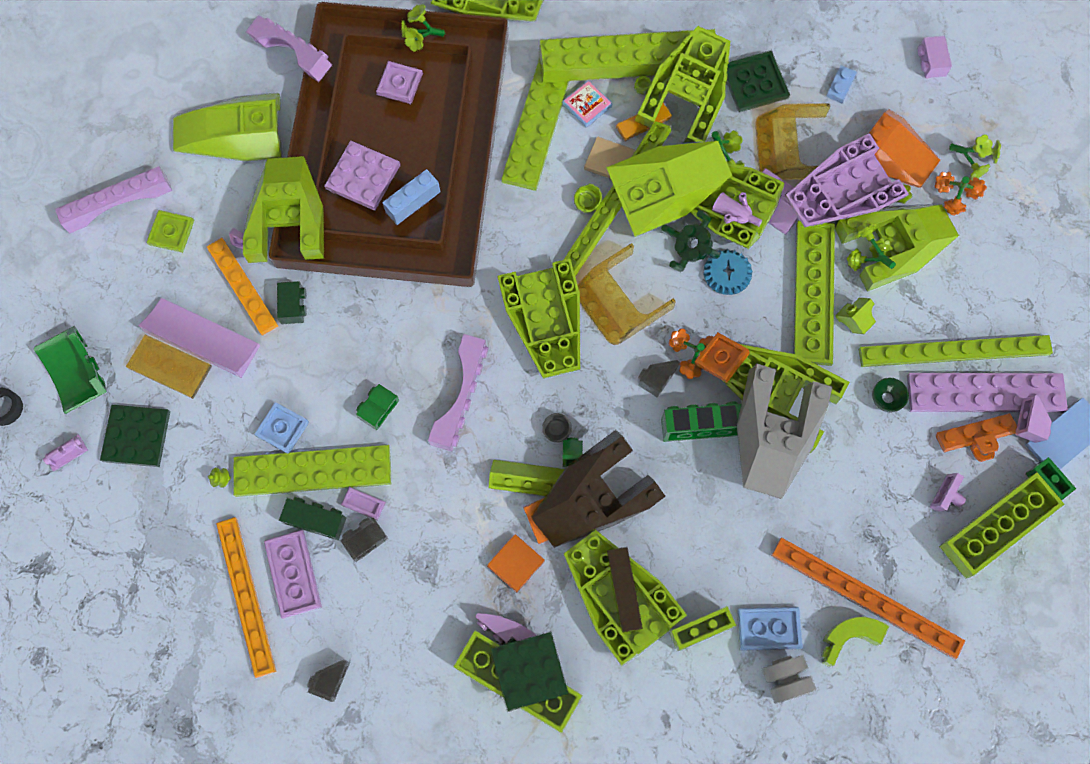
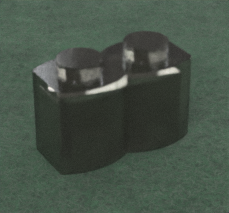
M373 517L362 520L356 530L350 529L342 535L343 539L340 541L352 559L357 562L388 540V537Z

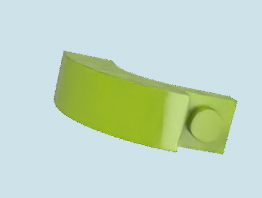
M856 617L840 622L831 628L823 639L830 646H826L822 653L824 658L822 663L828 667L834 666L843 645L850 638H861L875 646L881 645L889 625L868 617Z

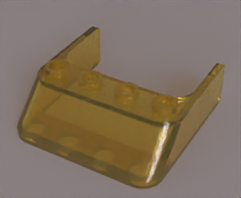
M830 103L785 104L758 116L755 127L759 171L763 172L766 168L782 180L805 179L818 166L804 165L799 158L796 118H824L828 114Z
M632 243L593 267L577 284L580 292L581 306L606 340L613 345L624 342L674 309L676 300L673 298L653 312L642 314L635 308L608 270L633 254L634 245Z

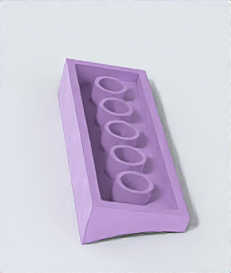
M163 298L160 299L152 312L138 325L144 332L240 378L244 375L260 347L258 343Z

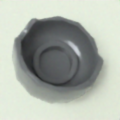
M553 413L546 417L542 424L545 437L552 442H562L571 434V422L563 414Z

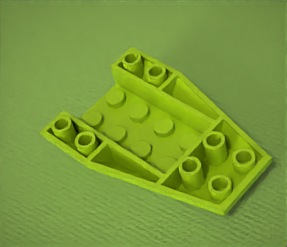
M431 0L432 5L460 14L500 17L516 21H536L543 0Z
M280 94L242 96L174 117V152L242 161L282 158V145L278 136L277 111L280 110Z
M728 164L732 176L690 213L702 222V219L697 217V212L699 210L704 211L711 216V221L708 225L710 230L727 240L749 249L761 237L777 208L785 183L751 167ZM742 192L746 193L747 203L752 210V215L762 220L760 226L758 227L750 222L744 224L734 221L728 224L725 223L724 215L712 211L718 196L721 193H725L742 205V202L739 201V195Z
M571 259L553 262L552 268L519 276L516 275V271L498 275L506 312L542 378L580 370V292Z
M595 530L566 551L564 556L597 634L620 665L623 666L669 632L687 614L663 583L630 557L643 629L622 632L607 550L617 549L618 547Z

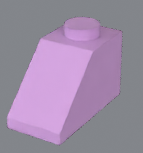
M1034 395L1023 399L1015 435L1034 443L1048 440L1051 434L1052 421L1039 396Z

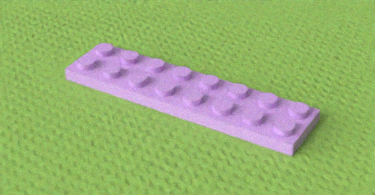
M909 373L907 375L910 412H1020L1023 399L1034 395L1039 396L1047 412H1066L1068 410L1063 373Z

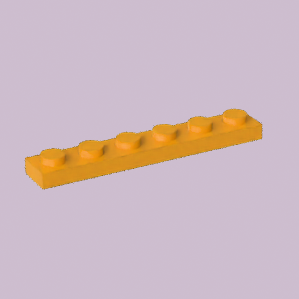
M220 238L208 245V251L261 335L263 336L278 327V324L224 239Z

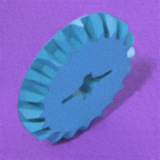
M728 248L726 250H719L720 257L717 259L710 256L704 266V278L710 288L724 295L738 294L747 288L752 279L753 272L748 258H745L742 253H738L736 250H728ZM727 265L730 268V270L733 271L729 276V280L727 272H724L726 270Z

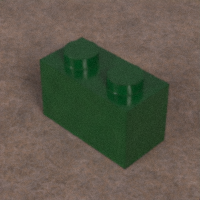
M300 281L277 283V319L281 324L304 323V316L307 315L306 306L304 305L306 288H303Z

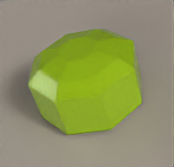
M640 76L636 78L634 88L637 93L645 95L652 82L649 77Z

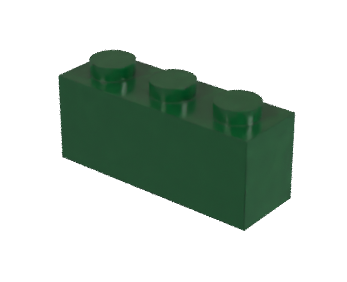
M294 497L293 499H286L279 521L285 525L339 541L346 517L338 509L331 508L329 511L323 509L324 506L313 502L312 505L305 503L304 499Z

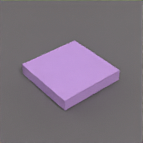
M388 61L376 93L380 96L411 104L423 72L419 69Z

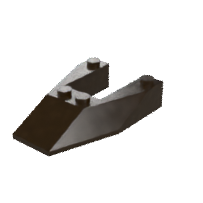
M614 430L570 463L531 516L532 520L554 548L588 536L595 530L599 532L650 509L666 497L649 475L618 498L615 497L601 475L633 452L625 438L617 430Z

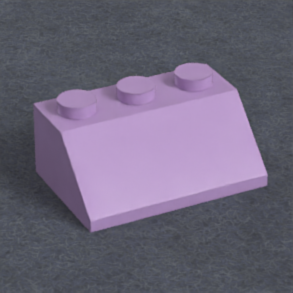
M765 168L762 173L785 183L778 206L768 223L786 235L799 219L785 197L794 187Z

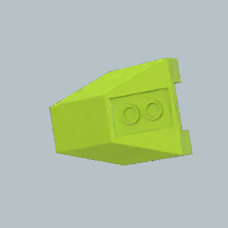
M718 141L658 146L606 167L635 237L688 215L732 176Z

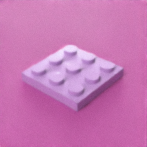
M350 141L326 182L325 188L375 211L399 169L400 162Z

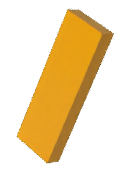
M664 102L655 121L660 123L666 122L672 117ZM637 115L616 124V128L624 141L650 128L634 121Z

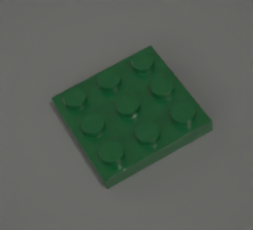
M772 50L728 63L727 84L738 112L790 97L789 90Z
M111 405L100 461L160 467L171 411L168 409Z
M552 632L491 649L507 712L569 694Z

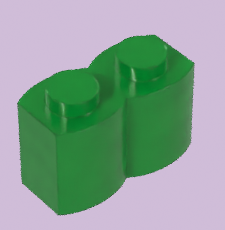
M380 384L370 389L368 399L365 402H361L356 409L357 417L376 431L399 402L397 395Z

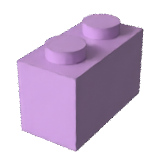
M945 36L924 38L918 46V55L921 56V70L924 71L925 78L947 76L952 68Z

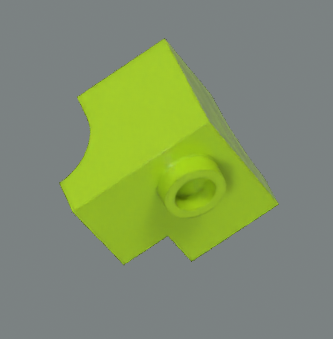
M859 297L853 304L847 303L835 317L838 321L844 323L852 333L865 334L876 323L872 316L874 302L871 298Z

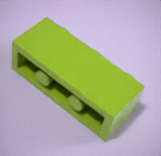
M727 606L670 631L669 634L678 652L737 625Z

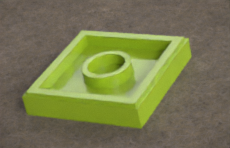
M158 210L146 243L150 246L183 253L195 220L192 217Z

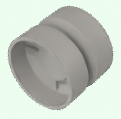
M790 655L773 661L771 666L762 668L766 682L779 681V685L770 689L774 704L817 690L812 676L799 677L798 675L808 669L804 655L794 658Z

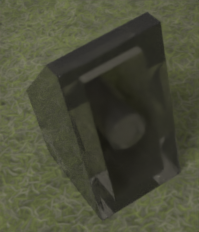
M674 360L652 364L647 370L644 368L638 376L640 379L638 386L658 398L678 369L680 362Z
M341 660L316 672L308 681L307 687L309 690L307 693L334 702L350 662Z

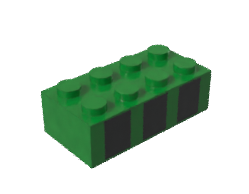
M732 401L727 402L726 405L709 403L704 407H699L696 404L688 405L687 408L670 406L664 410L661 418L663 442L738 436L737 422L741 404Z

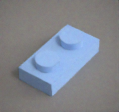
M841 65L826 97L843 103L857 71Z

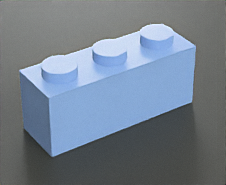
M426 169L382 202L385 212L398 225L441 192L439 182Z

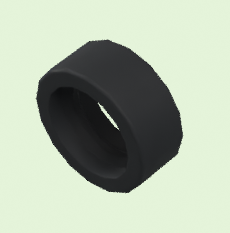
M0 387V398L3 396L9 397L12 400V405L7 414L0 417V426L10 425L15 422L23 410V402L20 396L10 389Z

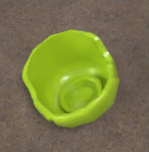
M593 184L580 186L574 194L575 206L584 213L595 211L602 202V193Z

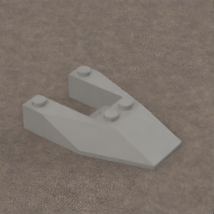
M756 364L748 373L737 422L743 488L782 499L813 448L829 405L832 387L815 381L804 387L798 420L785 418L767 412L776 369Z

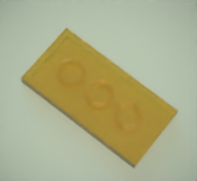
M145 334L126 368L194 399L212 366Z

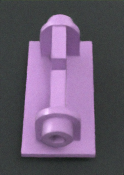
M78 434L44 455L43 461L46 465L49 464L54 472L88 451Z

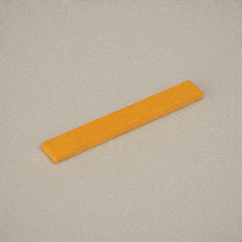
M236 517L218 522L216 525L254 676L259 678L277 671L241 531Z

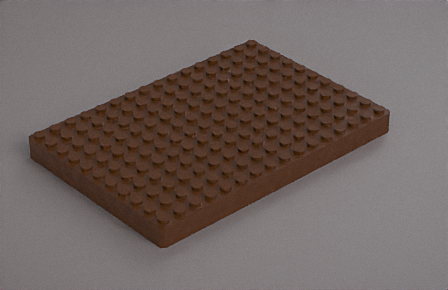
M319 2L316 5L309 43L317 49V52L319 50L323 51L328 56L327 60L332 66L319 82L305 72L303 73L287 157L304 156L322 202L324 214V259H304L300 251V226L274 227L269 258L276 268L472 287L475 284L508 42L507 19L426 11L423 15L426 22L432 28L445 30V35L443 37L428 35L423 38V48L412 51L405 44L406 38L402 37V20L405 21L407 28L421 30L427 29V27L419 21L411 23L408 21V13L412 11L410 9ZM388 61L422 70L423 75L411 104L377 95L376 91ZM350 141L400 162L399 169L375 211L325 188L326 182ZM427 169L439 182L441 192L397 225L385 212L382 202Z

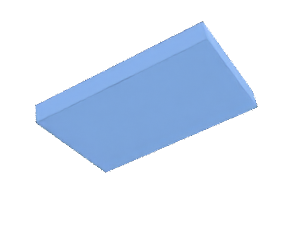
M799 607L737 609L740 650L803 649Z

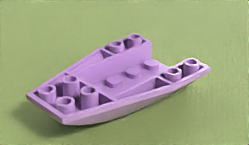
M870 133L836 150L786 194L785 197L804 227L877 212L909 195L900 179L891 182L875 157L879 147Z

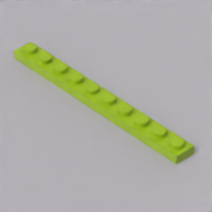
M655 121L632 157L662 146L672 131L671 127ZM612 185L563 259H571L575 277L622 207L614 185Z
M1050 335L865 346L859 348L861 367L1048 356L1053 353Z

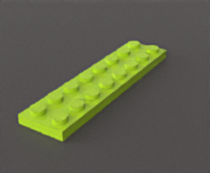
M540 58L501 179L502 183L537 191L569 85V81L543 83Z
M798 221L796 224L793 354H797L816 365L832 366L835 223H823L804 227L801 221Z
M389 445L234 457L235 497L392 485Z

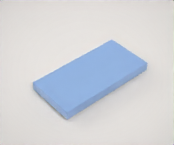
M1081 398L1051 423V434L1048 440L1037 443L1029 441L1025 446L1040 462L1049 457L1059 469L1063 468L1090 445V404L1084 398Z

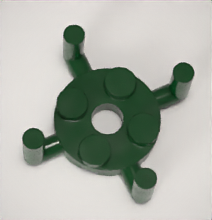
M702 210L697 212V217L702 219L700 225L688 224L681 232L666 224L661 227L662 231L676 238L674 248L682 259L680 263L673 260L669 265L679 272L684 271L688 262L703 260L708 255L715 259L720 257V253L712 248L711 234L707 230L711 216ZM694 239H697V246L691 248V242Z

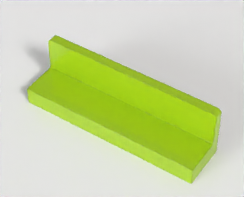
M493 460L490 469L489 488L546 496L565 469Z

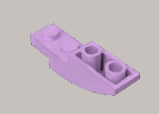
M480 613L475 616L479 620L476 624L485 631L489 628L494 633L492 637L501 644L503 642L508 644L512 638L516 642L537 636L528 628L504 617Z

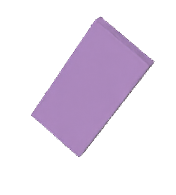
M304 530L265 540V549L281 618L284 619L321 608L322 605Z

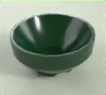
M889 377L877 382L872 391V398L880 410L892 413L905 407L909 399V393L903 382ZM884 393H889L892 396L893 401L891 403H886L882 399Z

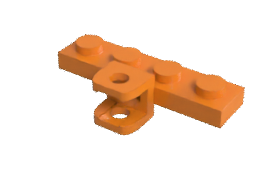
M1009 413L937 432L936 438L943 452L971 445L970 449L974 457L979 462L994 458L995 452L999 448L996 439L1015 434L1017 424Z

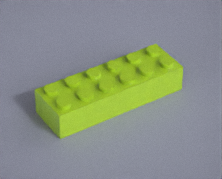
M1038 473L1027 477L939 547L965 579L980 572L1065 504Z
M474 631L453 667L503 697L491 652L492 648L499 647L500 645ZM567 686L569 694L521 709L562 733L583 695Z

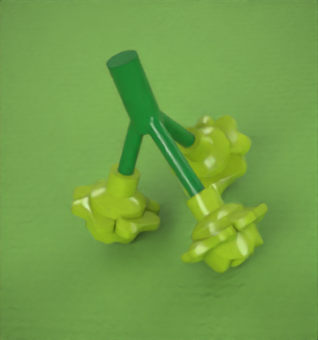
M864 222L857 227L858 233L855 237H866L868 242H871L872 246L869 248V251L872 252L873 258L862 256L858 248L851 251L847 261L848 265L853 268V271L861 269L862 263L881 261L890 269L896 266V263L888 258L890 251L893 250L890 241H884L883 238L877 241L874 240L875 237L872 233L877 226L876 224Z

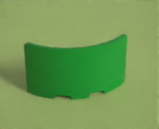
M75 326L34 347L35 353L45 366L57 389L64 414L107 392L104 378L97 372L100 368L95 358L89 357L86 350L88 346Z

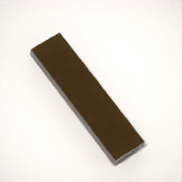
M628 547L607 550L622 632L643 629Z

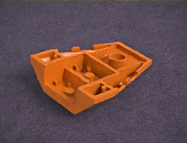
M890 109L884 112L869 132L879 147L875 157L888 177L900 179L902 183L921 188L941 161L910 124Z

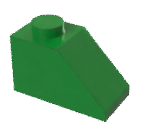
M574 437L563 440L562 467H567L583 454V441Z

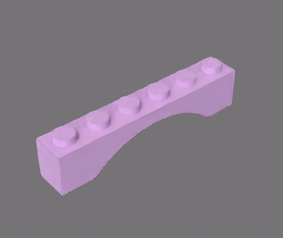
M258 15L246 30L257 43L265 48L284 46L294 49L298 65L307 75L318 82L332 66L327 60L328 56L323 51L319 50L317 52L313 45L310 43L306 45L307 43L300 37L296 38L289 30L285 32L283 27L279 24L275 25L268 17L264 19Z
M158 166L56 208L55 211L60 224L69 233L87 227L98 215L114 206L137 199L156 198L171 192L172 189L166 175Z
M466 334L463 335L458 349L463 366L461 391L451 409L434 422L428 439L431 446L451 452L453 447H457L460 438L458 432L460 428L463 429L466 419L463 416L465 410L469 411L471 405L469 398L471 393H475L477 387L475 380L477 375L480 376L482 372V359L486 358L489 347L486 345V340Z

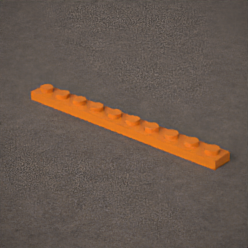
M780 538L771 555L772 557L951 658H958L966 640L784 538Z

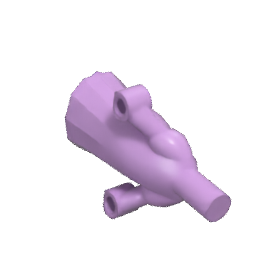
M742 192L739 195V201L742 202V205L725 193H721L718 196L712 211L724 215L725 223L728 224L734 221L744 224L750 222L758 227L760 226L762 220L752 215V210L747 203L746 193Z

